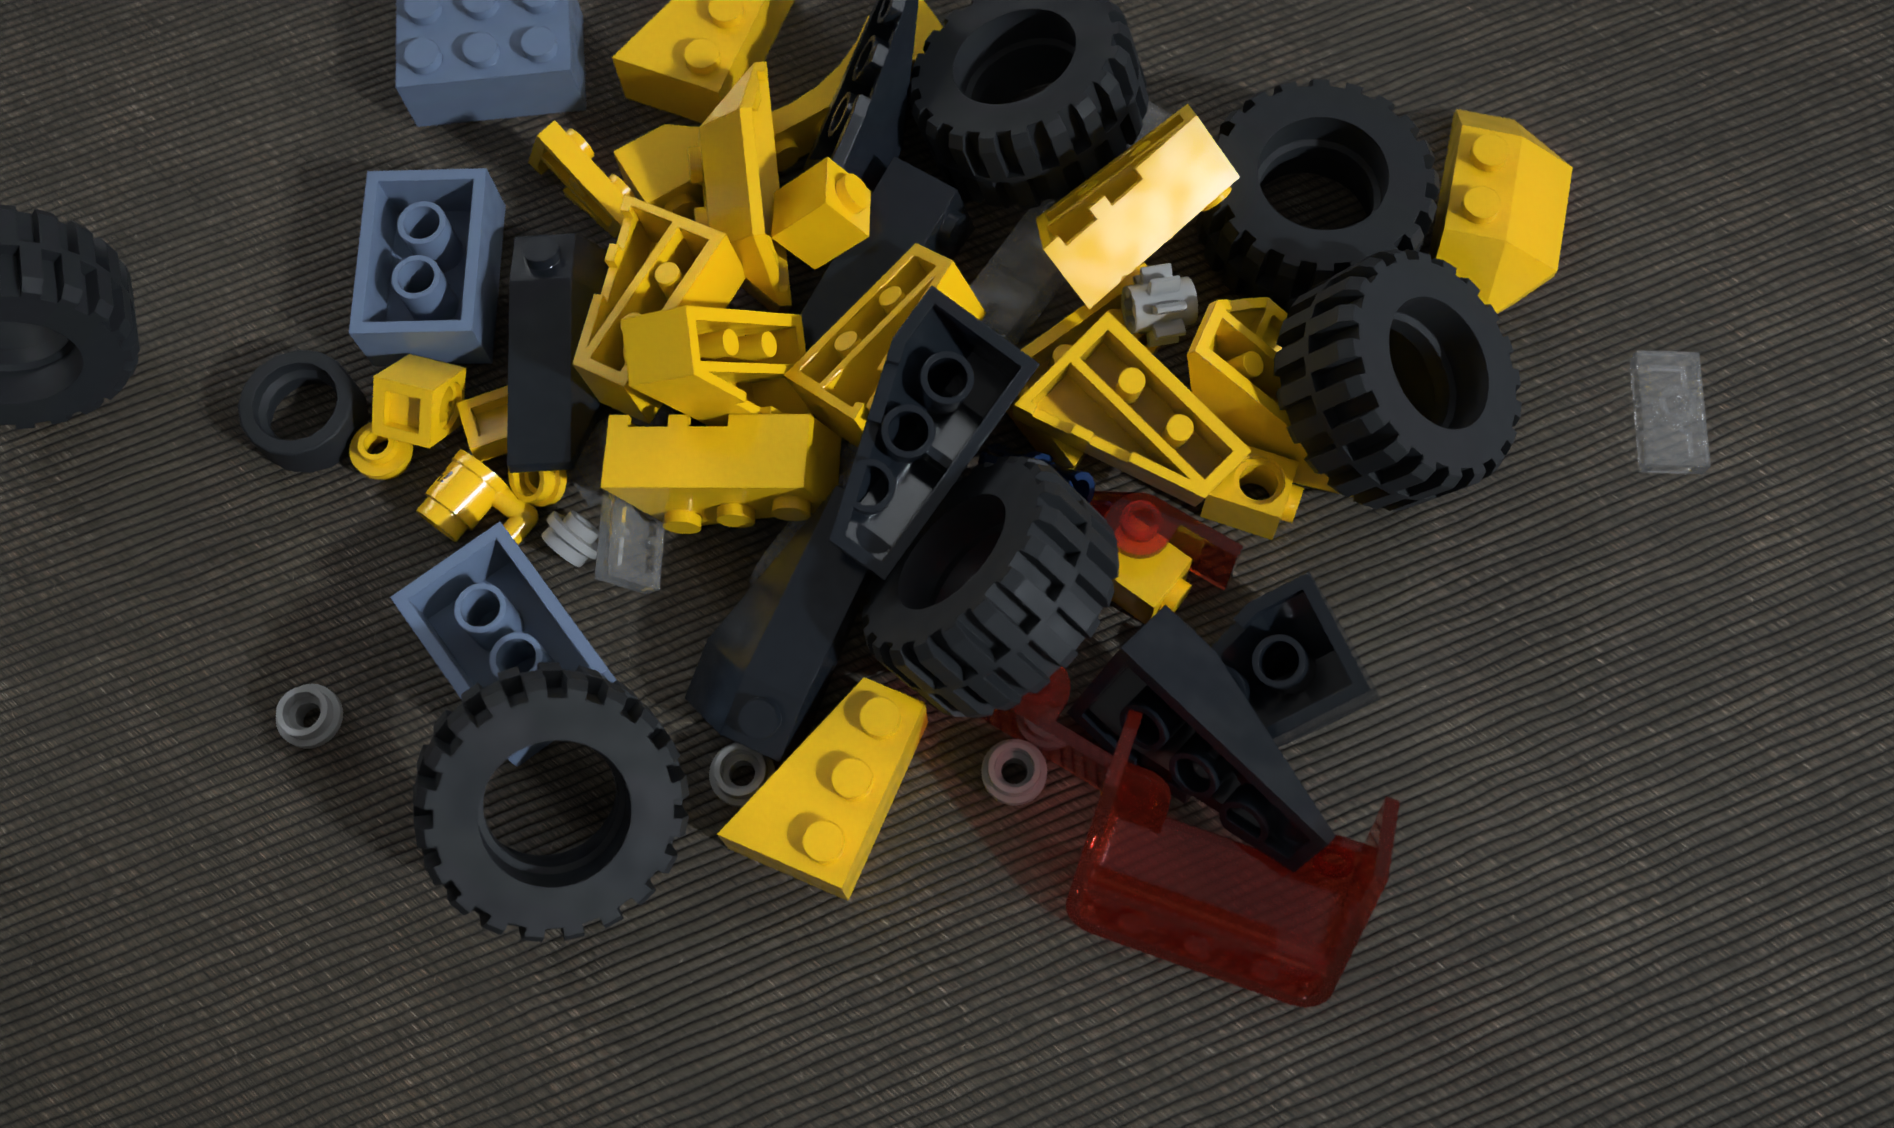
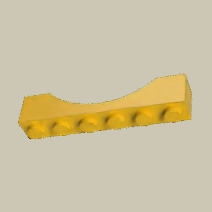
M919 0L911 72L917 55L925 54L923 46L926 39L933 30L940 31L943 28L924 0ZM869 16L856 43L841 64L817 87L791 104L772 111L778 172L790 168L800 157L811 151ZM664 124L613 151L624 182L637 199L690 220L694 218V208L704 207L702 184H691L687 152V147L698 146L700 126Z

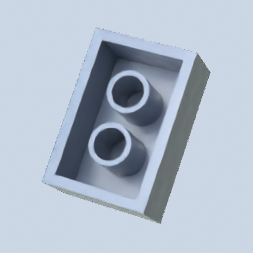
M396 0V89L417 127L586 110L583 14L578 0Z
M487 168L367 171L349 335L373 366H390L408 354L449 364L493 363L506 206Z
M500 521L390 597L460 698L462 693L476 683H479L484 688L498 681V672L516 666L520 673L536 671L538 663L559 662L562 669L576 671L580 665L599 671L604 679L612 683L617 680ZM545 741L528 746L510 756L508 760L518 767L553 741Z

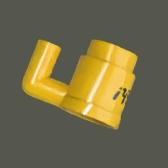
M460 449L451 459L452 462L425 492L427 498L418 507L416 512L442 534L457 542L467 529L473 530L493 506L508 518L503 526L519 545L539 520L537 509L529 502L518 499L497 474L474 456Z

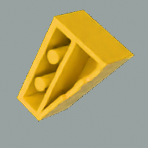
M685 305L621 318L624 340L623 357L627 366L630 387L684 414H689L691 418L707 426H728L729 414H811L814 417L812 411L784 377V374L806 353L802 315Z

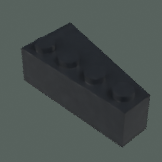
M894 156L871 195L869 237L832 260L800 314L802 315L806 352L915 243L951 260L956 257L975 229L957 189Z

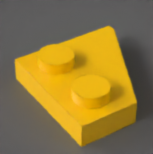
M554 120L537 135L528 163L541 175L550 168L566 185V188L563 189L565 196L580 209L587 212L614 238L618 237L624 219L620 211L624 195L636 198L635 195L617 175L611 174L607 177L591 160L595 156L594 152L578 132L572 128L565 132Z

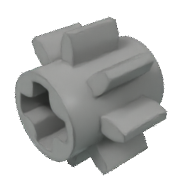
M1171 263L1140 267V275L1133 276L1134 285L1124 286L1122 289L1121 307L1127 330L1131 334H1146L1148 347L1179 343V336L1186 335L1185 325L1195 324L1198 317V299L1192 280L1188 276H1173Z

